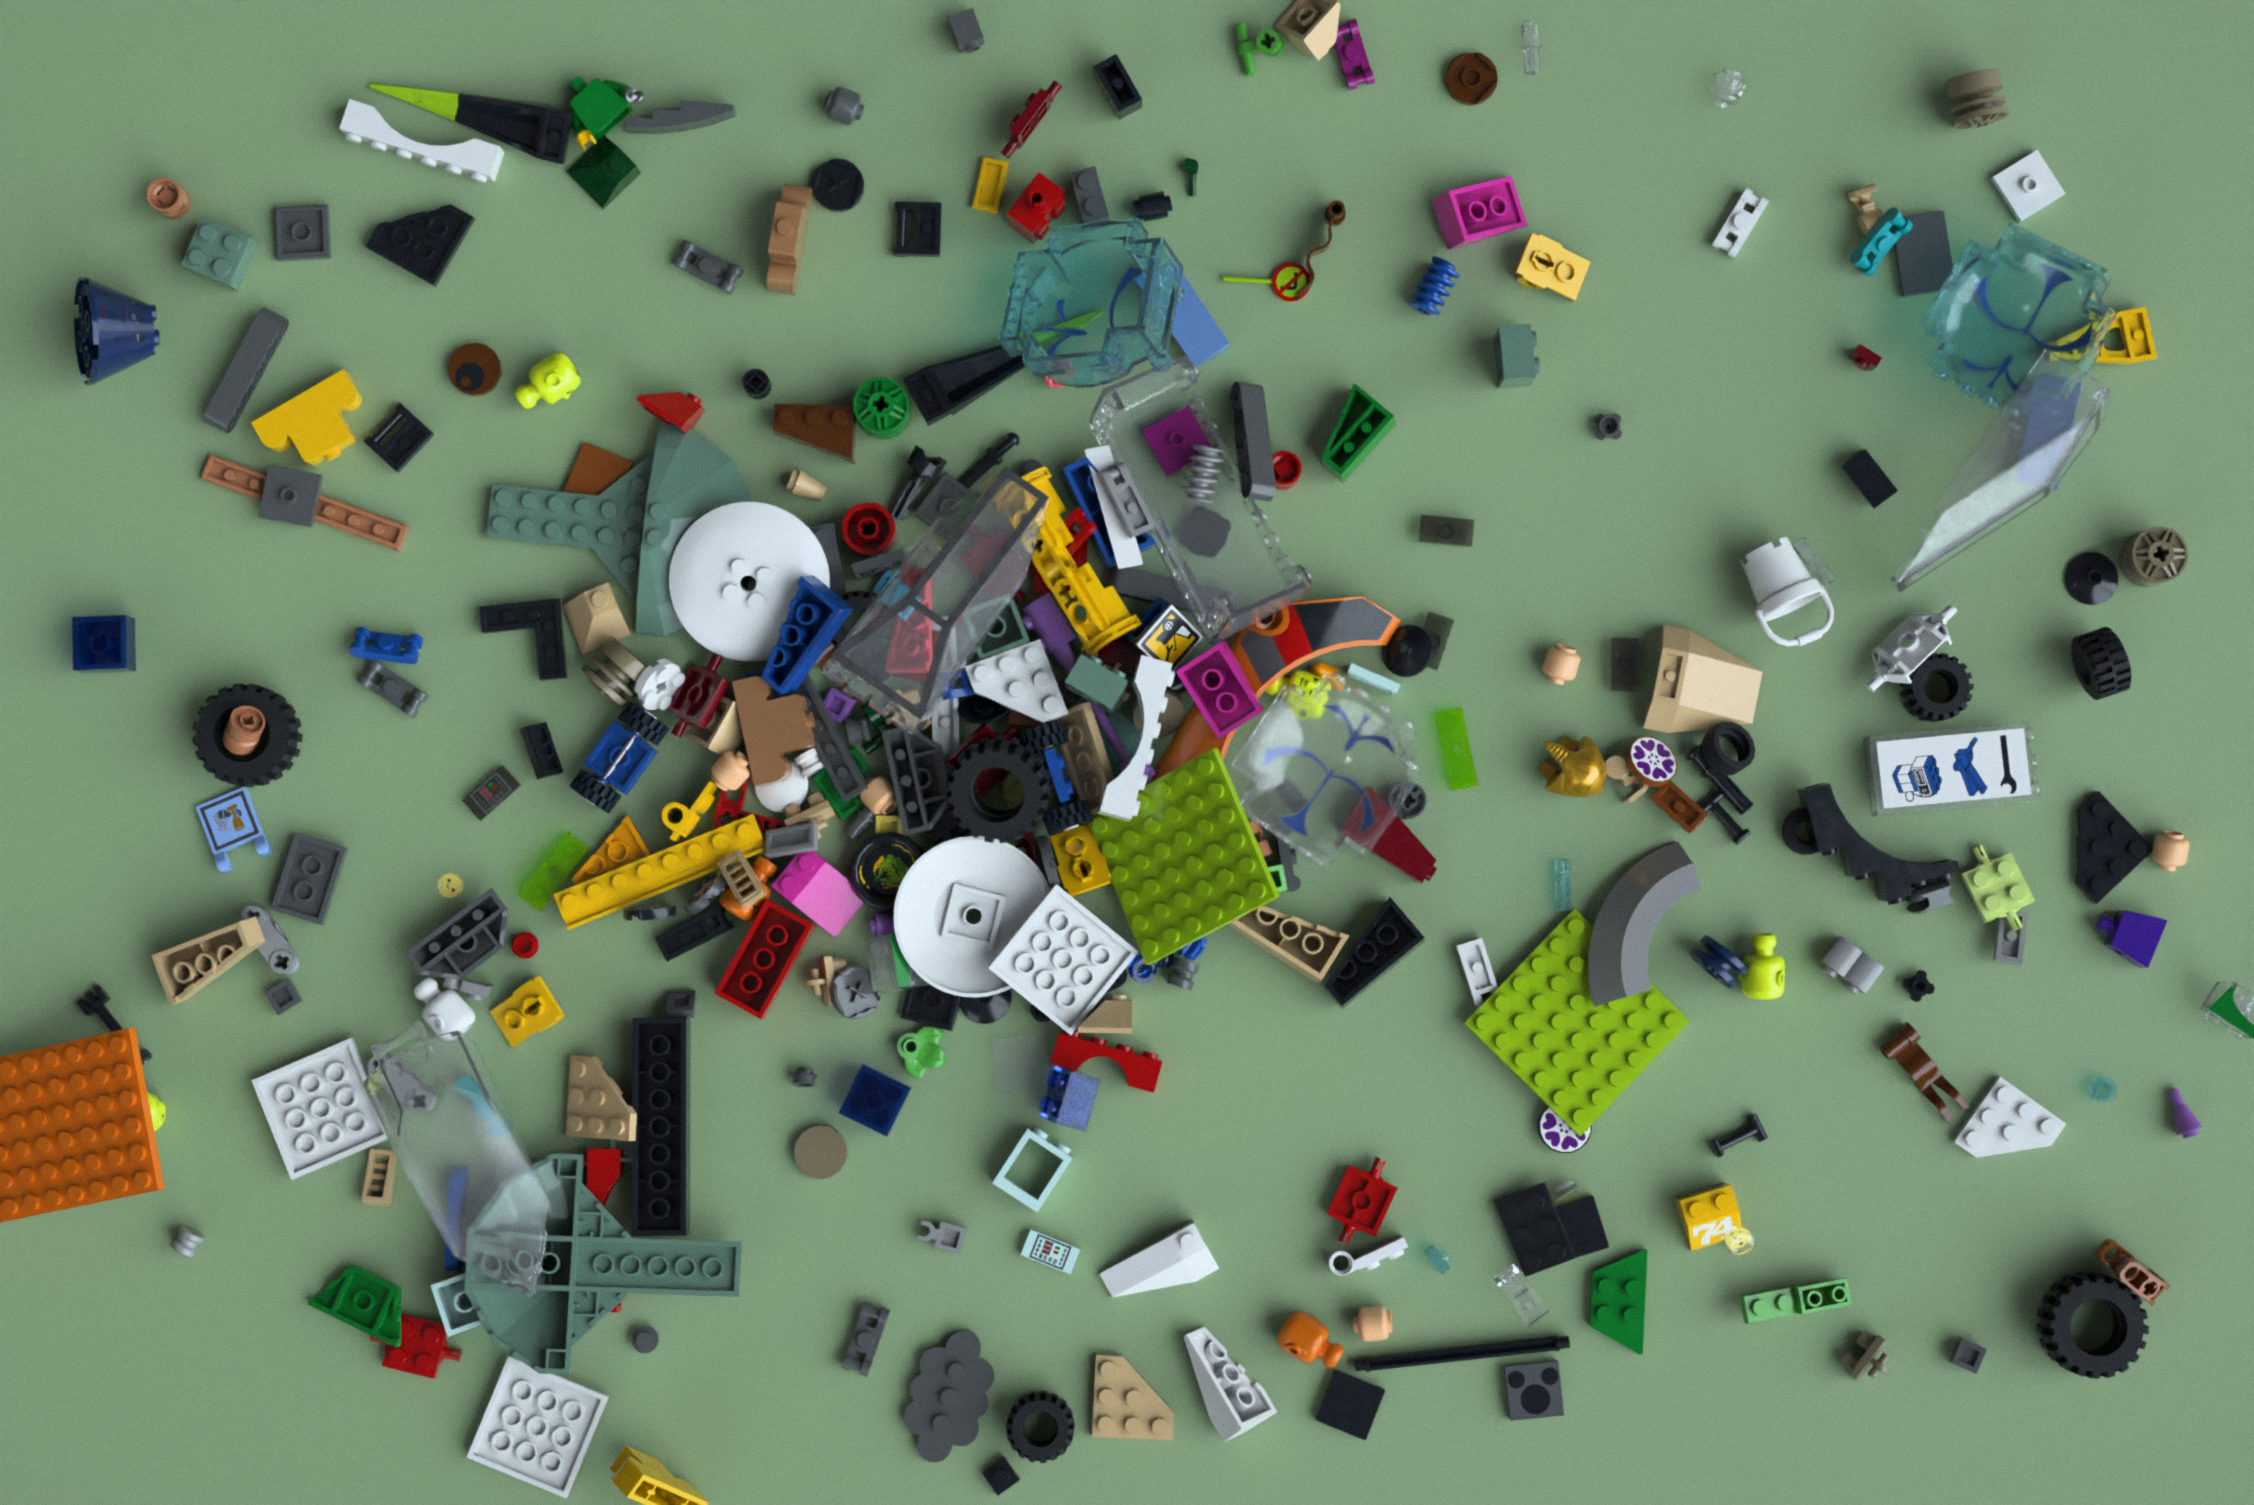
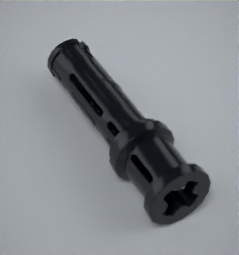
M1702 742L1685 756L1687 761L1691 760L1701 771L1700 775L1702 778H1708L1740 815L1753 806V802L1744 795L1728 775L1718 773L1709 766L1703 755Z

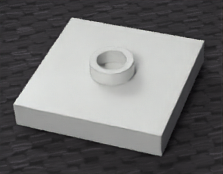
M2038 150L1991 178L2019 223L2066 194Z

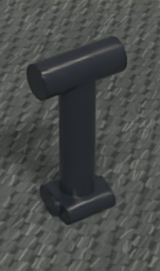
M1716 790L1699 806L1705 812L1711 810L1735 837L1733 842L1738 845L1751 832L1747 828L1742 830L1718 803L1724 796L1719 790Z
M1757 1113L1747 1117L1749 1126L1719 1141L1716 1138L1709 1141L1715 1156L1718 1158L1723 1156V1150L1754 1135L1758 1142L1768 1138Z

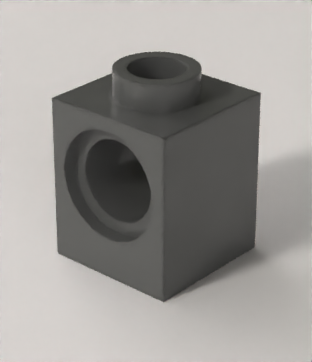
M973 8L948 16L949 25L959 52L966 51V53H972L979 50L981 45L984 44V38Z

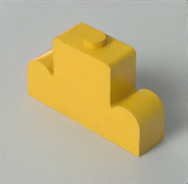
M342 369L254 420L251 424L263 444L271 450L284 452L294 443L303 460L311 466H316L326 459L331 461L341 455V450L356 442V437L343 417L342 411H356L362 403V396L350 374Z
M629 1446L624 1447L610 1466V1470L615 1474L611 1479L612 1482L626 1497L644 1505H707L709 1503L688 1482L681 1478L676 1479L656 1458Z

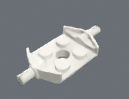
M1948 604L1940 614L1936 612L1934 614L1912 612L1871 652L1876 666L1874 670L1876 675L1865 684L1866 687L1874 692L1886 681L1911 684L1912 681L1909 675L1943 642L1947 641L1949 645L1952 644L1946 624L1958 612L1953 605ZM1907 640H1914L1910 645L1903 646Z

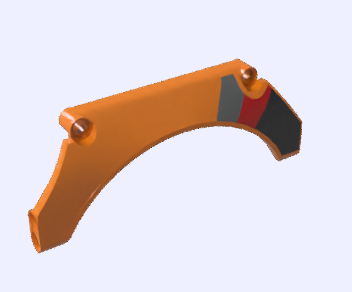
M1360 595L1282 602L1278 609L1269 604L1258 603L1250 607L1228 646L1242 667L1257 698H1259L1267 688L1284 674L1314 657L1354 646L1387 645L1401 621L1374 602ZM1264 608L1267 612V618L1261 623L1258 619V614ZM1193 702L1185 716L1184 722L1174 734L1153 769L1156 774L1152 776L1153 780L1151 782L1212 748H1218L1224 761L1230 741L1237 728L1218 739L1196 703Z

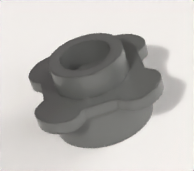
M1616 413L1606 416L1598 414L1595 417V423L1597 424L1596 438L1599 440H1604L1605 438L1619 439L1622 435L1621 430H1619L1620 415ZM1607 424H1609V425L1611 426L1610 429H1607V428H1606V425H1607Z

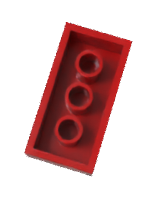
M766 899L714 994L759 1019H765L816 925L772 900Z

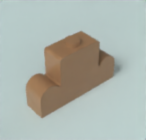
M785 183L781 201H776L768 246L771 262L767 274V287L771 292L796 295L813 198V191L810 187Z
M760 676L732 681L754 786L762 787L787 780L792 773V764L784 757V754L815 746L812 727H815V719L812 711H808L805 696L794 694L773 699L776 690Z

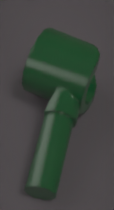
M1186 158L1182 172L1190 173L1189 196H1196V175L1199 165L1196 160Z

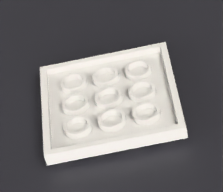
M1054 884L987 968L1068 1034L1072 1035L1139 951L1061 887Z
M354 1038L344 1040L251 1080L291 1180H295L393 1137Z
M509 1355L467 1458L567 1498L610 1395L558 1374H539L522 1361Z

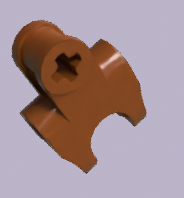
M2105 1239L2095 1250L2097 1258L2151 1306L2155 1304L2154 1300L2165 1289L2168 1290L2170 1287L2155 1271L2146 1267L2113 1239ZM2116 1247L2117 1251L2113 1257L2105 1259L2106 1251L2109 1248Z

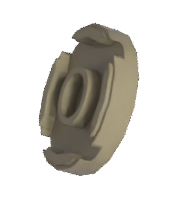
M1167 689L1164 697H1168L1167 706L1164 713H1159L1157 721L1161 723L1158 738L1173 734L1185 720V708L1182 699L1175 692ZM1137 698L1132 707V719L1136 729L1140 732L1141 711Z
M824 1125L810 1127L801 1133L794 1148L795 1163L801 1172L816 1179L830 1178L838 1173L846 1163L848 1155L847 1144L843 1136L834 1128Z

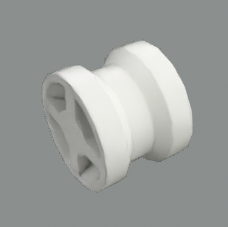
M815 748L804 752L794 759L796 764L800 765L803 769L802 775L804 778H808L825 768Z

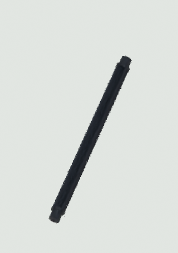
M1554 1335L1553 1337L1371 1357L1364 1356L1361 1359H1354L1355 1371L1366 1370V1372H1370L1373 1370L1559 1351L1560 1349L1570 1348V1341L1568 1336L1558 1337Z

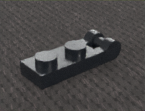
M719 905L655 937L666 961L669 962L734 929L732 921H728L725 915L726 909ZM715 918L719 925L714 929H711L708 920Z

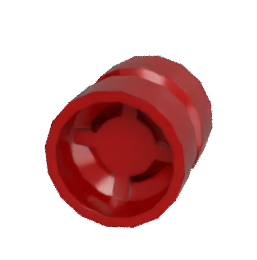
M1280 451L1272 456L1276 489L1287 490L1296 485L1302 466L1300 459L1290 451Z

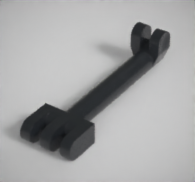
M99 984L93 988L99 995L98 998L91 991L85 994L91 1004L88 1005L82 998L77 1001V1004L86 1015L91 1016L96 1012L111 1032L123 1029L104 1005L111 998ZM147 1049L139 1050L142 1066L144 1061H148L153 1057Z

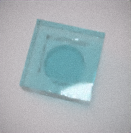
M1431 1245L1424 1250L1441 1275L1451 1269L1447 1264L1450 1258L1442 1247L1436 1249L1435 1246Z

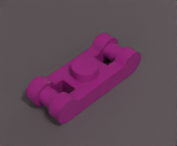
M1354 18L1348 20L1347 24L1338 25L1337 38L1334 45L1348 90L1356 89L1357 85L1366 83V85L1375 83L1360 36L1357 20ZM1350 34L1352 40L1343 43L1342 36ZM1361 68L1362 73L1353 74V69Z

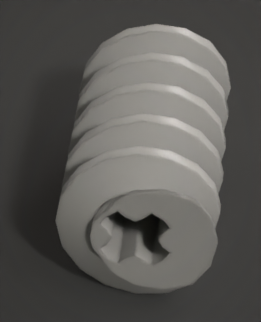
M1200 444L1192 445V448L1198 452V455H1190L1189 458L1196 464L1187 466L1186 469L1191 471L1193 475L1184 476V479L1190 483V486H1182L1181 490L1187 493L1186 497L1212 503L1213 500L1207 494L1215 493L1216 490L1209 484L1218 482V479L1212 473L1221 472V468L1216 466L1215 463L1223 462L1224 458L1217 453L1225 451Z

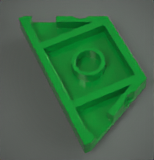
M1647 1249L1638 1250V1252L1620 1258L1609 1265L1591 1271L1589 1326L1637 1354H1643Z
M350 1265L342 1272L338 1279L330 1282L322 1293L317 1297H313L308 1302V1305L394 1347L401 1346V1287L357 1265Z

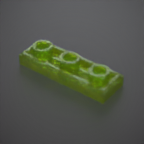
M1462 708L1435 713L1451 791L1479 786ZM1454 745L1461 747L1462 751L1460 754L1453 752Z
M567 831L520 892L519 896L541 912L590 847ZM553 867L559 869V873L555 877L551 874Z

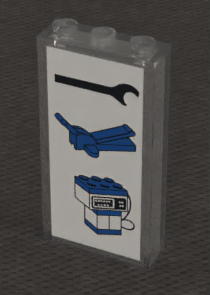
M2029 721L1874 735L1863 738L1872 817L2037 801V796L2040 794V785L2038 780H2035L2034 769L2037 768V758L2035 753H2032L2031 743L2034 741L2033 728L2029 727Z

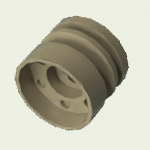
M1984 69L1962 74L1944 83L1948 102H1961V104L1950 110L1951 116H1956L1952 120L1954 129H1975L1988 126L2009 115L2007 107L2001 106L2006 103L2005 96H1992V94L2003 89L1999 69Z
M2163 526L2151 527L2130 537L2122 546L2119 555L2120 569L2124 576L2133 584L2141 587H2154L2179 576L2184 570L2188 559L2187 546L2183 538L2173 529ZM2160 552L2161 558H2155L2153 553Z
M612 636L601 648L608 659L602 662L593 656L591 661L599 669L595 672L588 665H585L582 671L586 674L590 683L603 696L624 707L628 702L619 693L623 690L630 697H633L635 694L628 684L631 681L636 683L647 666Z

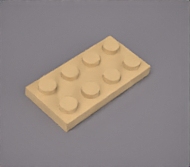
M1086 702L1068 709L1069 714L1052 722L1062 721L1068 738V742L1060 745V749L1077 802L1088 800L1092 815L1098 812L1104 787L1115 778L1091 703Z

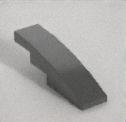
M680 100V110L653 108L652 119L626 116L625 128L628 133L638 134L683 132L711 126L736 117V110L733 105Z

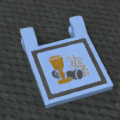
M241 787L196 806L219 871L226 873L233 868L226 851L254 840L258 854L266 856L272 853V848L264 834L247 787Z

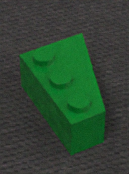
M1355 383L1321 458L1323 467L1342 483L1346 481L1396 425L1394 415Z

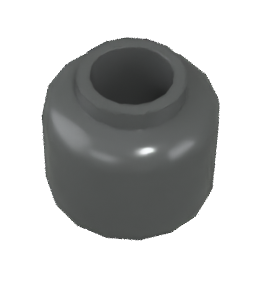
M837 87L834 91L830 90L828 92L823 110L826 111L829 119L844 125H851L854 119L860 120L864 105L860 104L861 98L858 93Z

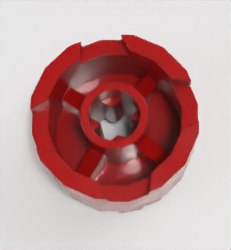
M874 502L859 503L849 509L843 518V538L855 554L869 559V556L873 554L887 553L892 548L896 540L897 529L893 517L885 507ZM865 526H876L873 535H864L866 533L864 530Z

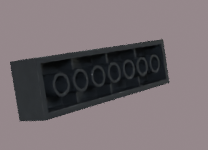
M632 1018V1107L637 1113L636 1141H632V1236H686L690 1234L691 1018Z

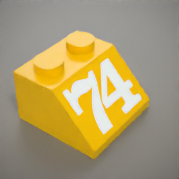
M1724 1183L1675 1198L1691 1251L1725 1241L1733 1230L1742 1229L1739 1208L1730 1184Z

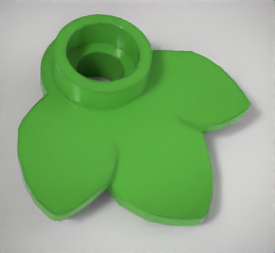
M926 1026L920 1028L916 1033L908 1032L899 1037L896 1049L898 1054L904 1058V1068L910 1075L922 1078L925 1067L938 1068L946 1063L944 1052L937 1046L944 1035L942 1030ZM913 1041L915 1045L914 1049L912 1051H907V1043Z

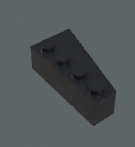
M1389 897L1383 908L1375 916L1369 927L1325 984V990L1341 1009H1344L1425 941V937L1391 897Z

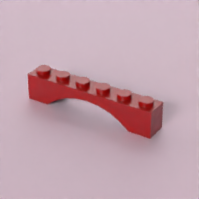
M592 1147L588 1148L587 1153H584L583 1169L587 1170V1180H584L583 1184L604 1207L614 1186L624 1175V1163L621 1162V1158L624 1157V1148ZM622 1301L611 1312L622 1310Z

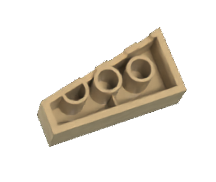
M1261 906L1227 925L1317 984L1323 979L1350 936L1318 924L1315 925L1303 921L1295 916L1280 913L1265 906Z
M255 916L151 955L170 1006L191 998L263 944L265 939Z

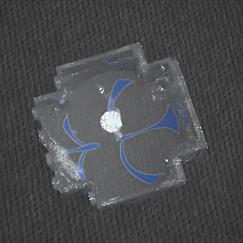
M1325 672L1307 699L1304 697L1307 692L1295 684H1292L1291 687L1284 684L1230 765L1252 780L1240 798L1246 816L1324 869L1330 868L1346 844L1365 857H1368L1385 830L1397 817L1403 803L1422 777L1417 773L1419 770L1418 766L1407 759L1404 763L1401 762L1407 754L1408 747L1417 735L1413 731L1415 725L1404 717H1401L1399 721L1392 717L1393 710L1383 703L1378 702L1377 705L1369 701L1371 696L1357 686L1354 691L1345 685L1347 680L1336 672H1333L1332 675Z

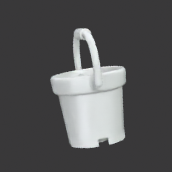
M1783 537L1779 539L1781 544L1775 547L1772 542L1767 543L1745 556L1746 559H1741L1740 562L1758 604L1755 615L1763 631L1777 644L1788 647L1795 645L1800 647L1821 638L1822 634L1829 630L1833 623L1834 610L1824 586L1820 585L1816 578L1810 576L1788 537ZM1821 595L1827 609V620L1821 628L1813 629L1791 640L1780 638L1769 628L1766 621L1788 614Z

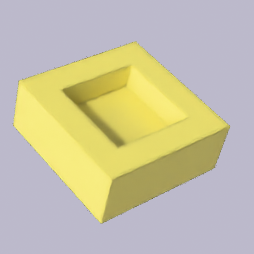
M876 815L875 834L896 832L903 835L900 816Z

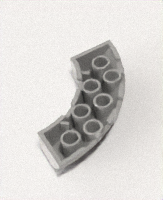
M1678 841L1659 848L1631 866L1611 888L1599 913H1597L1587 953V975L1593 1007L1651 989L1648 975V951L1654 930L1662 916L1674 903L1682 897L1701 889L1694 864Z

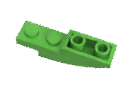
M1847 1278L1777 1287L1740 1296L1744 1323L1748 1324L1852 1305Z

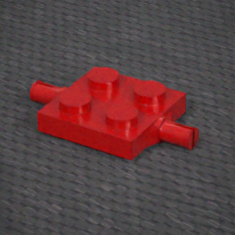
M1375 1157L1370 1171L1359 1170L1351 1165L1347 1166L1326 1212L1327 1215L1338 1219L1344 1225L1338 1241L1348 1245L1354 1230L1364 1231L1376 1237L1398 1189L1385 1182L1379 1176L1386 1161L1382 1159L1380 1161V1158Z
M401 1314L400 1347H394L378 1338L370 1336V1341L385 1344L386 1352L382 1363L383 1367L435 1379L439 1365L444 1358L458 1362L461 1360V1357L451 1355V1353L462 1355V1350L447 1347V1334L443 1323Z

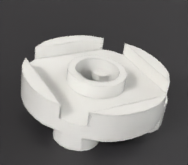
M669 659L657 660L660 664L654 668L649 665L636 682L634 690L638 693V698H635L636 702L647 710L667 709L672 703V698L678 687L685 681V675L681 673L680 668Z

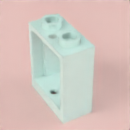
M1036 1126L1033 1130L1027 1128L992 1183L1035 1212H1038L1073 1156L1069 1154L1070 1148L1059 1141L1054 1145L1047 1140L1049 1135ZM1029 1138L1063 1159L1039 1198L1005 1177Z

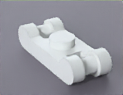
M1747 187L1712 243L1713 247L1717 249L1720 247L1727 251V255L1733 259L1740 251L1769 202L1764 197L1760 199L1752 194L1753 191ZM1746 203L1755 208L1752 214L1743 209ZM1727 234L1737 238L1736 241L1733 243L1726 239Z

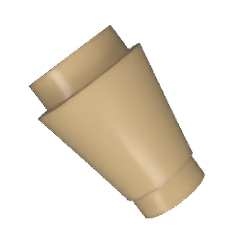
M793 470L786 489L791 491L793 495L820 501L827 486L802 470L800 472Z

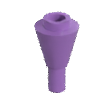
M874 912V917H869L870 933H875L876 938L895 932L893 915Z
M2179 1088L2168 1091L2174 1105L2176 1136L2182 1134L2183 1138L2186 1139L2199 1134L2198 1129L2203 1126L2187 1104L2184 1103Z

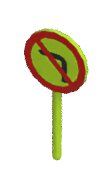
M1291 262L1279 266L1274 272L1272 279L1223 276L1222 281L1272 284V289L1276 296L1284 301L1295 302L1304 298L1308 293L1306 291L1298 300L1296 299L1299 290L1310 282V275L1303 266Z

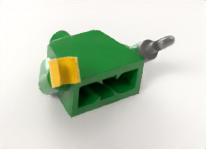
M580 76L574 78L568 85L576 95L570 101L571 111H573L571 127L581 148L586 150L585 144L587 142L593 141L596 144L601 137L606 136L633 111L628 101H634L635 104H639L644 98V93L640 90L636 91L624 83L608 79L601 81L596 78L587 85Z

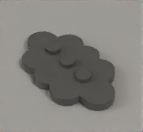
M959 1330L953 1333L948 1339L946 1347L933 1346L928 1348L920 1358L919 1367L921 1373L910 1384V1394L913 1401L907 1405L904 1411V1421L910 1431L919 1434L917 1442L918 1452L923 1459L929 1462L937 1463L943 1461L948 1457L953 1445L966 1446L972 1443L979 1432L977 1419L984 1415L988 1409L989 1401L985 1392L994 1382L995 1373L988 1361L979 1358L981 1352L980 1340L975 1333L969 1330Z

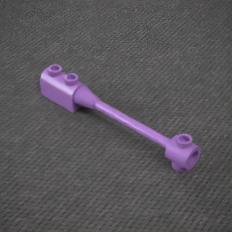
M1047 593L1027 605L1023 609L1025 616L1021 617L1029 631L1034 629L1039 638L1034 641L1040 639L1045 652H1048L1049 656H1052L1069 675L1077 662L1070 646L1077 643L1078 640L1051 594ZM1091 703L1095 719L1122 763L1116 769L1118 775L1114 778H1117L1126 768L1131 757L1104 711ZM1146 764L1144 774L1148 775L1146 784L1153 780L1152 776L1156 774L1149 764Z

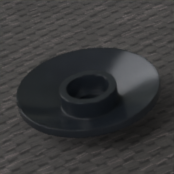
M2087 552L2078 555L2069 563L2065 572V585L2070 595L2078 602L2086 605H2097L2107 601L2115 593L2118 586V572L2108 557L2096 552ZM2091 573H2096L2098 575L2097 582H2093L2091 580Z
M1415 625L1398 627L1388 644L1383 645L1382 658L1385 666L1390 672L1400 677H1412L1421 673L1428 666L1433 655V644L1430 636L1425 630ZM1407 645V650L1401 653V648Z
M974 694L965 698L959 704L958 715L963 721L968 723L988 724L1002 718L1010 709L986 697Z
M1011 990L991 995L987 1002H982L979 997H962L960 1008L965 1016L974 1022L981 1024L993 1023L1007 1013L1011 1004Z

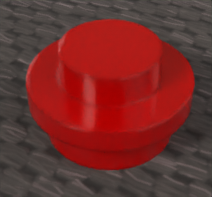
M521 932L512 940V950L519 958H531L539 949L538 939L532 933Z

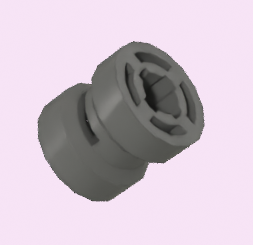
M1174 957L1172 963L1174 969L1168 975L1166 982L1191 991L1194 984L1192 981L1193 975L1198 972L1200 965ZM1179 972V973L1188 975V977L1186 978V977L1177 975V973Z

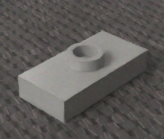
M2017 911L2016 914L2023 928L2017 929L2014 932L2006 917L1998 918L1993 956L1994 962L2016 966L2022 964L2028 918L2027 912Z

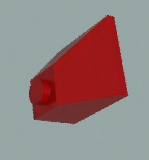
M681 392L639 395L636 399L644 410L667 424L676 425L685 434L690 428L693 429L705 411L700 405L702 401L689 392L686 396Z

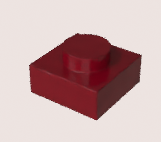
M1861 344L1855 347L1849 356L1850 359L1854 360L1853 364L1864 371H1867V369L1872 371L1882 359V357Z

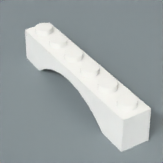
M351 99L348 101L339 127L344 135H346L345 139L351 142L361 144V141L371 143L370 146L383 152H386V149L396 151L395 154L399 157L410 160L413 156L421 159V163L430 167H436V164L445 166V170L450 173L461 175V172L470 174L471 179L481 183H486V180L495 182L504 156V151L500 146L476 138L448 146L428 145L413 141L392 129L374 106Z
M1144 655L1138 658L1132 686L1137 695L1141 711L1139 742L1126 768L1117 778L1104 787L1097 812L1099 814L1128 822L1132 819V816L1137 817L1141 804V801L1137 800L1139 790L1144 791L1148 775L1144 774L1146 764H1151L1155 750L1150 748L1153 738L1157 739L1161 729V723L1157 722L1159 713L1165 712L1168 697H1164L1166 687L1172 686L1175 672L1171 671L1172 663Z

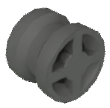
M866 715L861 716L858 720H845L850 745H855L861 740L865 742L872 741Z

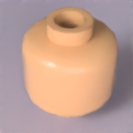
M1556 644L1555 647L1547 650L1542 670L1549 676L1548 680L1550 682L1564 685L1565 681L1575 679L1581 661L1580 656L1576 653L1577 649L1564 644Z
M732 751L723 753L711 767L712 781L724 791L728 789L732 791L737 790L751 775L748 757L739 751L737 753Z
M871 776L865 780L868 789L860 794L861 802L875 815H888L893 812L898 805L893 784L885 776H877L875 778Z
M2163 830L2162 834L2154 837L2151 858L2159 864L2160 869L2175 871L2176 867L2183 866L2187 862L2189 841L2184 838V834L2181 832Z
M1383 1305L1361 1307L1358 1311V1317H1353L1354 1333H1360L1361 1339L1364 1342L1386 1340L1389 1333H1393L1391 1311H1386Z

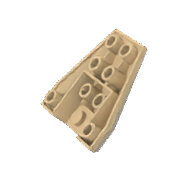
M1663 624L1658 646L1660 656L1652 697L1647 702L1642 728L1669 734L1713 729L1723 722H1734L1738 725L1753 724L1763 672L1689 629Z

